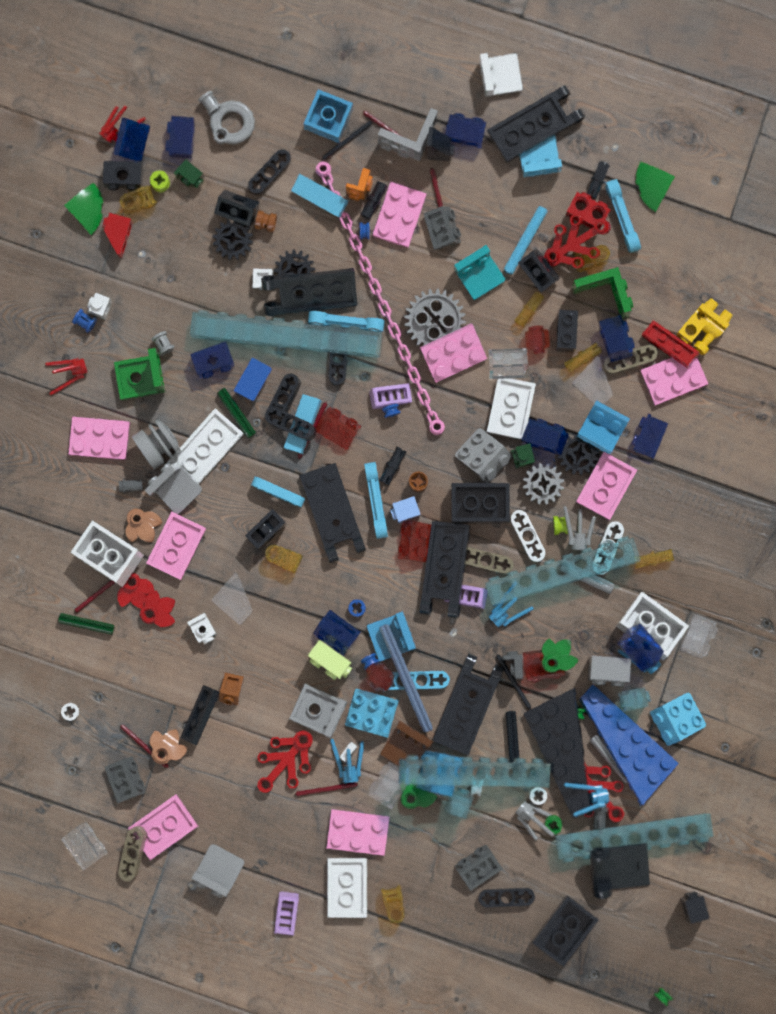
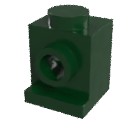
M187 159L174 172L175 178L178 180L181 177L180 181L187 187L191 185L194 189H199L204 183L203 173Z
M531 444L518 446L511 450L515 469L534 465L535 459Z

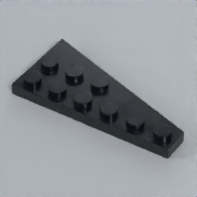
M575 688L523 713L573 819L581 816H573L575 812L592 806L590 790L564 786V783L588 785Z

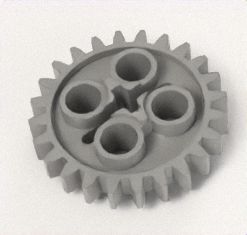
M429 289L428 295L423 291L421 292L422 298H419L417 295L414 296L416 303L409 302L412 308H406V311L410 314L404 316L405 319L409 320L404 326H410L406 333H413L411 340L417 338L416 345L422 342L424 346L462 328L460 324L466 323V321L461 320V317L466 315L465 313H460L463 306L457 307L456 304L459 302V299L452 301L453 294L447 297L446 290L441 295L439 289H436L435 294ZM433 301H438L441 304L440 311L432 310L431 303ZM424 306L429 309L434 317L439 316L437 321L446 330V333H443L436 323L432 324L430 322L432 318L423 309ZM419 313H423L426 316L427 320L424 324H420L416 320ZM445 316L452 317L453 324L451 326H446L443 323ZM430 328L438 330L439 335L437 338L433 339L429 336Z

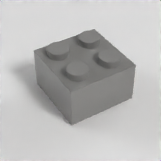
M590 656L587 680L592 681L594 685H603L605 682H611V686L623 687L625 683L630 682L631 659Z

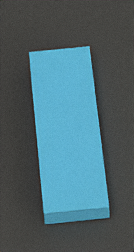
M299 174L291 189L292 192L337 217H341L349 201L302 174Z
M303 394L295 416L313 425L322 400ZM293 420L290 429H292L295 426V420ZM301 426L299 428V430L303 431L305 434H310L311 432L309 428L307 430L302 428ZM289 433L284 448L303 454L307 441Z

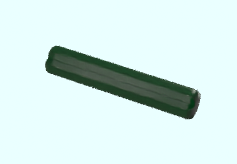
M226 388L219 390L217 395L246 437L251 438L256 434L255 430Z
M60 613L58 617V623L112 635L115 629L113 624Z

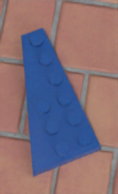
M592 685L579 700L589 718L593 720L600 737L605 741L606 747L620 772L624 774L631 791L635 793L639 805L642 806L679 763L595 685Z

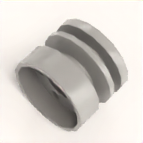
M159 418L155 420L159 429L155 431L153 426L149 424L150 435L140 430L132 436L134 442L154 470L165 463L162 457L164 452L170 458L173 457L169 451L170 448L173 447L177 454L181 452L177 439L168 426L162 423Z

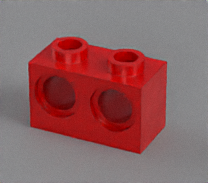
M577 192L565 216L570 218L574 214L580 215L583 219L582 225L591 229L594 227L595 222L599 220L595 219L592 213L598 211L602 214L600 219L606 220L611 209L602 201L596 202L592 200L589 194ZM581 202L585 205V209L578 210L575 204ZM575 217L574 220L579 222V218ZM603 223L599 224V230H601Z

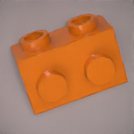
M362 169L358 186L346 183V195L350 199L355 201L365 200L367 191H371L373 176L370 175L369 169Z

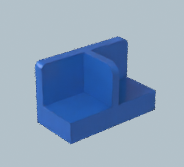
M251 358L234 389V393L240 397L244 396L251 401H255L261 388H264V383L272 370L271 367Z

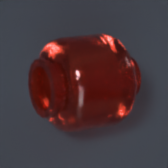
M543 325L528 327L529 330L524 334L526 348L533 350V354L544 353V349L550 346L549 330L544 328Z
M371 664L366 669L365 680L375 691L385 692L393 685L394 674L385 664Z

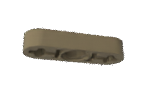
M645 345L609 356L604 361L603 367L608 374H616L652 363L657 358L658 352L654 346ZM646 349H648L649 352L654 353L651 356V359H649L648 356H645L641 358L643 362H639V355L637 353L638 351L640 352V355L645 354ZM629 354L634 355L636 358V362L633 365H629L625 361V357ZM619 357H622L623 368H621V364L616 365L615 370H612L611 367L608 368L607 365H609L610 360L616 363L620 361Z
M468 547L470 555L476 556V552L480 553L477 564L473 563L475 559L469 558L466 561L468 566L500 574H508L513 569V561L507 556ZM482 556H490L492 562L489 566L481 564L480 559ZM494 557L499 558L497 562L500 563L507 560L510 568H506L505 571L499 565H496V569L492 568L495 562Z
M135 826L127 832L118 871L120 878L124 881H131L139 872L147 837L146 830L141 826ZM135 832H138L137 834L140 836L137 840L136 835L133 834ZM129 849L136 851L137 857L135 859L129 856ZM130 866L129 872H131L132 874L127 875L128 872L125 871V869H127Z

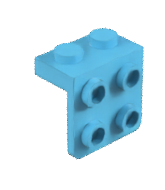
M685 693L667 704L650 711L653 721L667 746L683 740L706 726L690 693Z

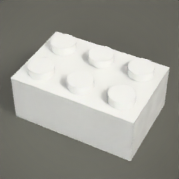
M94 521L90 523L71 551L77 558L121 587L124 586L144 556L136 548Z
M641 592L616 627L627 635L632 636L634 640L664 660L671 653L689 625Z

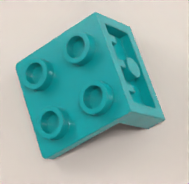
M487 245L454 265V271L473 300L478 299L505 282L503 274L490 256V249Z

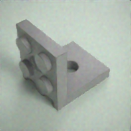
M430 109L416 142L380 128L378 144L386 151L394 150L398 152L397 154L403 158L411 157L420 161L428 143L429 127H435L438 111Z
M304 684L289 719L332 738L347 702ZM314 703L320 706V712L317 715H313L309 711V707Z

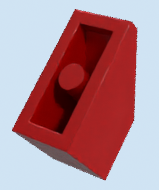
M109 212L108 217L104 218L102 228H104V232L118 257L123 258L133 221L131 218Z

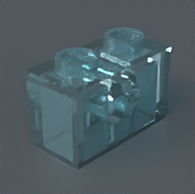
M645 687L618 693L622 711L648 707V703L651 702L649 691H645Z
M457 787L453 791V796H449L444 811L466 819L473 800V796L469 795L470 791Z

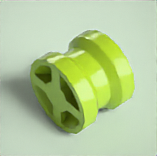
M161 170L152 173L150 183L153 189L157 192L166 191L170 186L168 175Z
M565 515L564 517L553 516L555 535L560 533L568 534Z

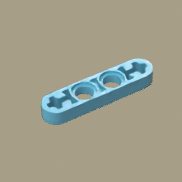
M444 671L409 672L416 689L445 688L450 681L449 675ZM398 672L379 673L375 677V685L380 690H405L404 686L402 687L397 684ZM429 674H433V678H438L439 674H443V678H446L447 681L443 682V685H439V682H433L434 686H429ZM390 675H395V687H391V683H386L385 687H381V684L377 682L381 679V676H385V679L388 680L391 679ZM425 675L427 677L426 685L419 686L416 683L417 676Z

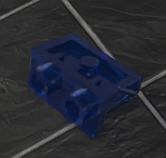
M122 118L113 155L127 160L142 162L150 125Z
M649 413L646 418L642 416L638 426L641 428L639 435L635 434L631 443L634 446L632 451L654 459L669 423L654 418Z
M332 610L327 612L313 632L320 641L327 643L334 651L342 655L346 654L361 633Z

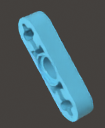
M255 476L251 483V486L301 508L305 501V498Z

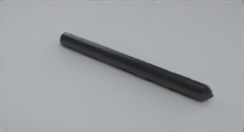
M372 121L366 122L322 157V160L329 158L372 124Z
M497 654L498 662L504 667L506 675L527 709L531 710L529 701L514 677L511 676V672L502 657Z

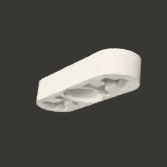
M522 510L513 512L510 519L511 524L529 559L533 562H540L545 557V549L528 515ZM516 514L524 516L522 520L524 526L526 524L529 525V527L523 528L520 532L518 528H521L520 523H515L514 521ZM525 531H531L533 533V540L525 541L522 534ZM537 541L538 544L534 546L536 550H541L540 558L532 557L531 554L534 551L532 547L528 549L526 545H531Z
M611 522L607 526L592 563V569L598 575H604L609 571L624 533V527L619 522ZM615 525L618 526L620 534L616 533L614 536V540H617V543L606 539V536L611 537L612 531L610 527L613 528ZM605 543L613 545L612 553L606 554L603 551L602 547ZM599 554L604 557H610L609 561L605 559L604 566H606V569L598 571V566H596V563H600L603 558L599 557Z

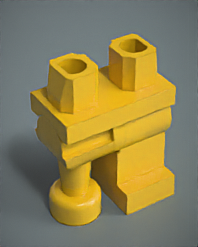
M712 298L705 304L702 303L676 334L677 337L690 345L701 330L705 332L706 335L703 340L697 341L693 345V348L704 356L709 351L708 345L722 335L729 326V321L732 317V314L725 309L720 316L713 312L719 304Z

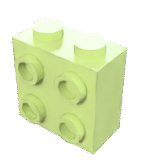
M320 640L308 655L311 658L310 663L317 668L324 667L326 669L325 673L334 680L337 677L339 679L342 677L346 678L352 670L350 661Z

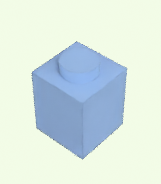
M414 496L393 503V509H390L393 520L397 519L398 523L420 516Z

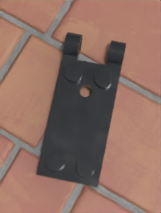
M566 85L561 86L552 93L487 129L489 136L506 163L586 118L581 109L567 116L558 103L571 94ZM547 116L549 121L543 122L542 117Z
M354 268L277 277L266 275L261 278L262 289L273 290L279 288L281 303L269 301L264 304L266 316L358 306ZM301 290L302 294L296 295L295 292Z
M336 463L299 475L329 562L339 561L334 544L351 538L357 554L365 552L366 548ZM335 519L340 521V525L337 527L333 525Z
M432 521L420 602V614L431 615L433 598L450 600L448 617L459 618L470 525ZM442 577H447L445 584L441 583Z
M470 653L467 655L432 740L466 755L470 753L504 670V667L495 664L489 680L475 675L471 671L477 656ZM470 691L476 692L475 698L469 697Z

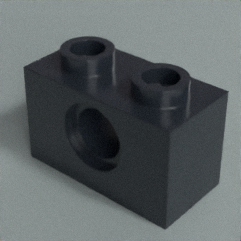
M104 161V187L112 191H117L119 188L137 191L138 188H143L142 162ZM121 173L128 174L125 180L118 179Z
M224 190L218 196L214 214L250 226L256 219L260 202Z
M538 249L533 250L518 262L541 293L561 279Z
M558 311L556 351L575 352L578 311Z
M271 509L245 537L260 551L287 524Z
M693 891L684 894V898H680L688 923L693 924L710 919L703 895Z

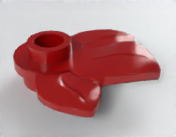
M132 573L117 593L119 605L124 607L131 602L137 608L142 609L145 606L147 594L155 591L153 584L148 579H140L137 574ZM130 579L135 580L134 586H129L128 582Z
M156 590L149 593L145 598V606L140 611L141 620L147 624L155 623L159 627L172 625L175 623V619L169 613L175 605V599L170 597L160 598ZM149 610L153 612V617L151 618L146 616V612Z

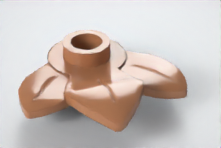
M134 508L127 514L128 525L125 533L131 542L135 541L138 537L143 541L153 542L155 538L153 527L161 525L162 520L152 511L143 512L141 509ZM135 515L140 516V520L137 522L133 520Z
M176 729L168 731L163 736L158 731H154L151 735L152 758L157 764L162 765L169 762V760H179L186 754L188 748L178 744L179 734ZM164 752L165 757L159 758L158 753Z

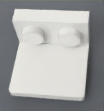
M488 53L480 54L479 62L486 97L522 91L523 87L517 54L488 58Z

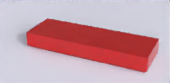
M654 320L642 333L644 339L686 368L699 355V351Z

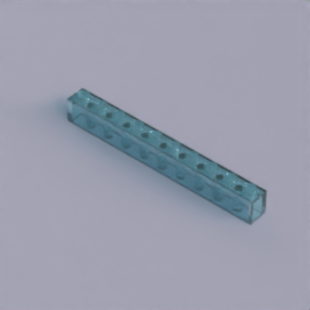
M206 310L193 312L190 329L191 337L198 339L381 358L383 341L382 332L375 328H368V331L360 330V327L349 326V329L341 328V325L330 324V327L322 326V323L311 322V325L303 324L304 322L300 320H292L291 323L285 322L281 318H273L272 321L266 320V317L255 316L253 319L247 318V315L236 314V316H228V313L217 312V315L209 314V311Z

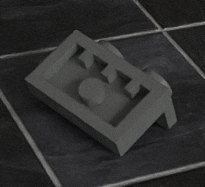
M441 206L424 213L434 250L453 243H461V232L456 227V216L451 207Z
M518 651L506 652V655L502 656L503 661L514 660L515 662L511 663V676L515 675V680L523 679L522 655H518Z
M133 757L105 766L117 803L145 793L144 782L140 778L138 766Z
M487 845L477 848L474 853L466 858H462L455 865L456 870L471 891L503 869Z

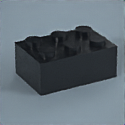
M510 483L451 484V523L509 524Z
M566 894L531 942L564 967L599 919Z

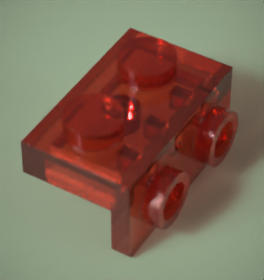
M329 407L316 426V432L348 450L362 426L355 419L343 415L340 410Z
M404 521L402 523L398 559L418 562L427 561L432 524L415 521Z
M542 650L522 652L527 681L538 682L546 678L558 679L561 676H565V670L559 669L556 672L550 673L543 668L542 659L544 655ZM553 659L548 661V665L550 666L554 665L555 660Z

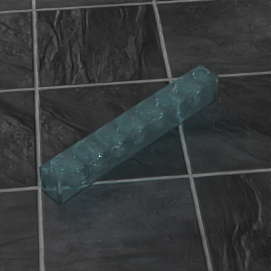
M622 537L617 539V543L610 544V542L600 544L599 548L595 550L586 548L580 551L581 554L575 556L573 553L562 556V560L556 562L555 559L543 562V566L531 565L525 568L526 571L518 573V570L511 571L504 578L499 576L489 578V582L485 584L492 607L508 603L514 597H517L518 600L640 562V557L634 538ZM620 549L623 552V556L621 558H614L612 555L613 550ZM596 555H602L605 561L602 564H596L593 558ZM577 561H584L586 567L583 570L577 569L575 567ZM559 566H565L568 572L561 576L556 570ZM540 572H547L549 579L541 581L538 575ZM523 577H527L531 580L529 586L523 587L520 585V580ZM504 583L512 585L510 592L505 593L501 590Z
M408 755L407 759H399L398 783L406 785L549 787L550 764L544 763L543 759L532 758V762H526L525 758H514V761H508V758H497L496 761H490L491 758L479 757V761H473V757H461V760H455V757L443 756V760H437L436 756H425V759H418L419 756ZM420 766H423L422 774H419ZM441 766V773L438 775L437 769ZM459 767V773L456 775L455 769ZM477 767V773L473 775V769ZM494 767V768H495V773H494V775L492 776V775H491V770H492V768ZM510 768H512V770H513L511 776H509V770H510ZM529 768V769H530V774H529V776L527 777L526 772H527V769Z
M710 813L555 835L558 859H563V862L575 861L574 857L582 856V860L590 859V852L593 850L591 841L594 838H598L601 841L600 847L603 848L614 847L610 844V838L614 835L620 838V843L617 846L632 845L629 836L634 832L639 835V841L635 844L647 843L648 850H651V846L659 845V848L671 847L670 843L678 842V845L690 844V840L697 839L698 843L707 842L709 837H714ZM690 824H694L697 828L694 835H689L687 832V827ZM670 827L677 829L678 833L674 838L668 836V829ZM651 830L658 832V838L654 841H651L648 837ZM574 841H579L582 845L581 850L578 852H574L571 849Z

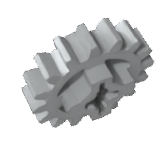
M539 463L538 469L532 466L533 472L527 471L526 475L528 478H523V481L527 483V485L523 486V489H528L525 495L532 496L531 502L537 499L538 505H540L541 501L548 505V500L554 503V496L560 497L561 494L558 491L564 490V487L560 486L564 479H559L562 473L556 474V467L549 469L548 463L546 467ZM546 472L550 473L554 478L551 479L546 476ZM538 473V479L531 482L532 477ZM542 478L545 483H548L545 492L543 487L538 485ZM556 486L555 491L549 495V489ZM533 490L539 491L541 496L536 495Z

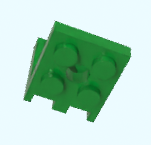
M618 267L574 280L572 284L573 294L610 284L620 318L625 319L629 317L634 306L631 297H627V282L625 279H622Z
M156 348L148 349L149 356L114 362L120 400L166 392L160 355ZM134 373L141 374L140 382L133 383L131 376Z

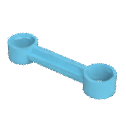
M614 179L605 182L607 194L613 203L629 253L641 250L640 240L631 223L618 180Z
M309 311L308 324L363 329L375 333H382L384 330L385 320L357 318L332 315L320 311Z
M376 462L365 463L376 538L388 537Z

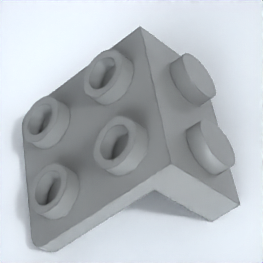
M481 428L477 429L455 453L457 459L473 470L484 483H489L494 479L496 474L512 458L511 454L501 443Z
M179 462L171 465L168 463L160 470L162 473L158 477L154 476L148 482L149 486L145 491L149 496L157 493L174 513L179 514L202 492V487Z
M211 844L192 879L195 880V885L203 889L205 886L212 889V894L220 898L222 896L227 897L245 862L240 857L215 844Z

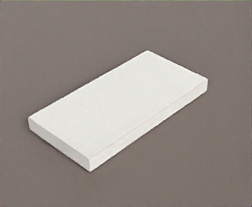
M214 409L179 448L181 452L175 453L166 464L169 463L171 465L179 462L194 480L200 484L244 433L218 410Z

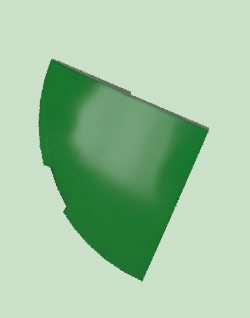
M640 162L636 172V185L639 186L641 192L640 198L647 207L656 212L675 176L652 165Z
M92 183L64 206L91 236L96 232L103 218L101 214L103 199L97 186Z

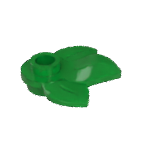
M547 639L542 646V653L544 655L542 666L547 672L553 673L559 669L567 671L577 664L578 659L569 654L571 650V641L569 639L560 640L556 644L551 639ZM551 659L555 660L552 666L548 665V661Z
M409 774L402 780L401 789L403 794L401 795V803L405 808L414 809L417 806L426 808L436 801L437 796L429 791L418 789L416 780ZM413 796L414 802L408 803L407 798Z

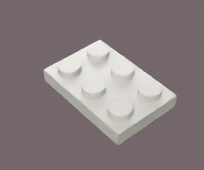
M498 376L487 433L520 440L525 439L535 383Z
M328 858V918L367 917V858Z

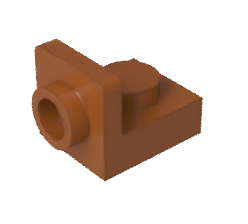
M230 673L224 674L220 689V702L226 705H238L244 676Z

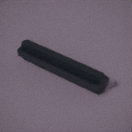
M507 711L506 726L510 768H519L520 757L516 711Z

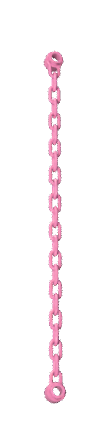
M320 162L316 166V174L322 178L323 183L329 186L332 192L340 195L332 186L333 177L330 165L326 162ZM324 166L327 168V170L325 172H321L320 168ZM343 211L339 219L342 226L348 229L351 235L349 242L353 250L359 253V264L362 271L367 273L370 278L368 284L371 292L378 296L380 301L378 303L379 310L382 316L387 317L390 335L399 344L398 353L401 359L408 364L407 373L411 382L415 383L419 389L417 396L420 403L426 406L428 410L429 430L433 435H441L444 432V423L439 420L435 411H431L429 406L430 397L427 391L420 386L421 377L419 372L409 361L411 354L408 347L401 343L400 329L397 323L392 322L390 318L391 309L389 304L380 295L382 291L378 280L371 275L372 266L369 259L363 256L361 252L362 243L358 235L353 234L351 229L353 225L349 214ZM347 216L350 225H345L342 217L345 218ZM355 237L359 243V246L357 245L356 248L352 239L355 240ZM365 260L369 266V268L367 267L366 270L364 269V266L362 264V262H364ZM376 282L378 289L374 291L371 283L374 284ZM384 303L388 309V312L386 311L385 314L381 305L384 306ZM394 326L396 327L398 334L396 333L395 336L391 330V328H394ZM404 348L408 354V356H405V358L401 353V350H403ZM414 369L418 379L414 378L413 380L410 371L413 372ZM423 392L427 397V400H424V402L420 396ZM434 414L436 420L431 421L430 416L432 417ZM435 424H439L441 428L439 430H435L433 426Z

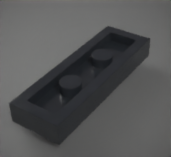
M205 685L202 686L181 734V739L197 746L220 694L219 691Z

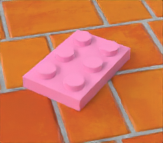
M390 182L373 237L409 248L427 194Z
M473 324L462 327L420 347L435 383L487 359Z
M670 358L640 371L654 406L708 385L698 358L688 368L675 359Z
M72 417L69 455L126 460L130 422Z
M603 452L576 503L610 521L637 469Z
M171 512L146 564L182 580L206 528Z
M176 794L128 829L141 826L146 830L147 837L143 851L151 860L197 828L198 824ZM138 832L133 833L136 835V840L140 838L137 834Z
M332 809L327 848L385 856L389 816Z

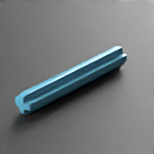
M539 206L504 267L506 273L511 275L514 273L518 262L523 257L547 214V209Z

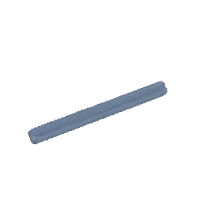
M385 624L379 630L424 733H427L433 729L392 631L389 625Z

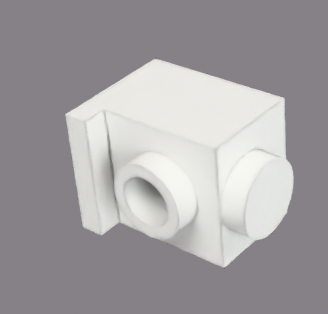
M95 293L94 297H91L87 307L89 310L87 313L106 320L112 304L111 299Z
M205 613L187 622L198 643L203 642L205 645L214 640L213 636L216 635V632ZM201 626L206 627L205 633L199 632Z

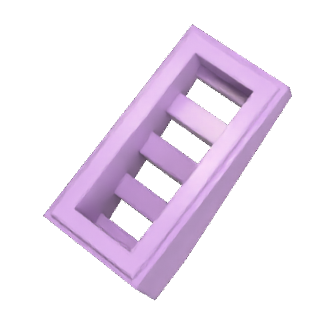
M409 383L377 387L369 391L372 409L412 402ZM401 389H403L404 399H401ZM392 391H395L397 400H394ZM384 392H387L389 401H386Z
M463 585L464 595L460 605L484 609L488 591L485 588ZM472 591L471 601H468L469 592ZM477 593H479L478 603H476Z
M279 892L274 933L294 935L299 894ZM281 908H291L293 911L281 910ZM280 916H289L292 919L280 918ZM279 923L291 924V927L279 926Z

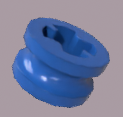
M360 222V240L364 237L370 239L369 222L366 224Z
M393 404L382 408V411L385 412L384 417L390 418L401 414L397 409L399 405Z
M356 599L350 602L348 609L351 615L358 617L364 614L366 607L363 601ZM357 602L361 603L362 606L360 608L362 612L358 613L357 611V614H355L352 605L354 603L357 605Z
M375 653L366 656L360 661L361 664H364L363 668L365 670L380 662L379 659L375 658Z

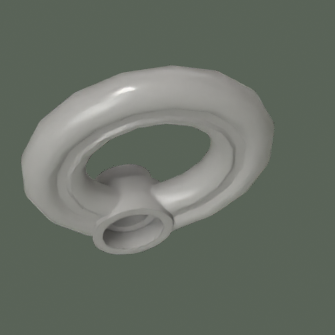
M238 101L221 103L222 106L213 111L210 118V126L215 142L218 144H238L244 142L251 136L254 130L255 119L252 111ZM236 112L242 116L244 123L239 132L229 133L222 127L221 120L226 113ZM222 134L224 135V138L219 139L218 135Z

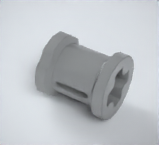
M212 91L206 92L198 99L199 103H202L208 110L209 116L212 115L213 111L222 106L214 98Z
M166 331L160 332L151 338L152 342H155L160 356L175 349L170 344Z

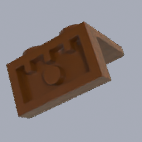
M399 721L380 754L413 774L425 750H428L433 741Z

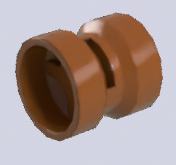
M258 210L255 229L261 230L263 228L267 229L268 232H274L277 214L270 213L268 215L264 211Z
M420 471L412 473L409 478L410 488L414 492H422L427 488V476Z

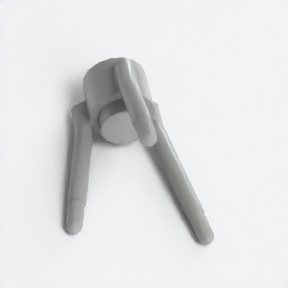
M564 506L569 545H572V549L586 550L587 545H590L596 517H592L586 537V534L582 533V509H579L578 533H574L573 537L567 507Z
M524 801L515 813L518 815L517 819L522 822L534 840H538V837L525 819L527 821L531 819L550 836H554V833L533 816L535 814L534 811L546 817L551 814L536 807L531 802L528 804Z

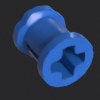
M82 309L76 313L72 320L74 325L78 324L86 329L87 333L91 332L97 322L95 317L91 318Z

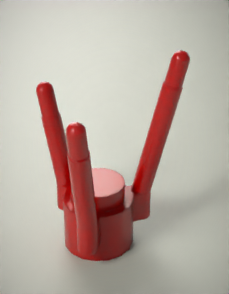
M125 105L114 118L118 110V106H115L99 134L109 143L113 140L117 142L126 133L144 122L146 118H141L119 134H116L119 130L114 125L123 115L127 106Z
M83 358L45 363V366L69 364L70 366L53 370L52 373L71 370L72 375H77L49 393L50 395L59 392L78 379L84 378L83 374L88 373Z

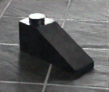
M429 127L427 160L449 161L450 156H454L455 146L451 144V138L434 127Z

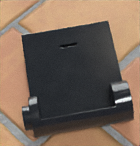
M647 843L605 848L596 847L590 852L592 890L595 898H609L612 895V889L650 885Z

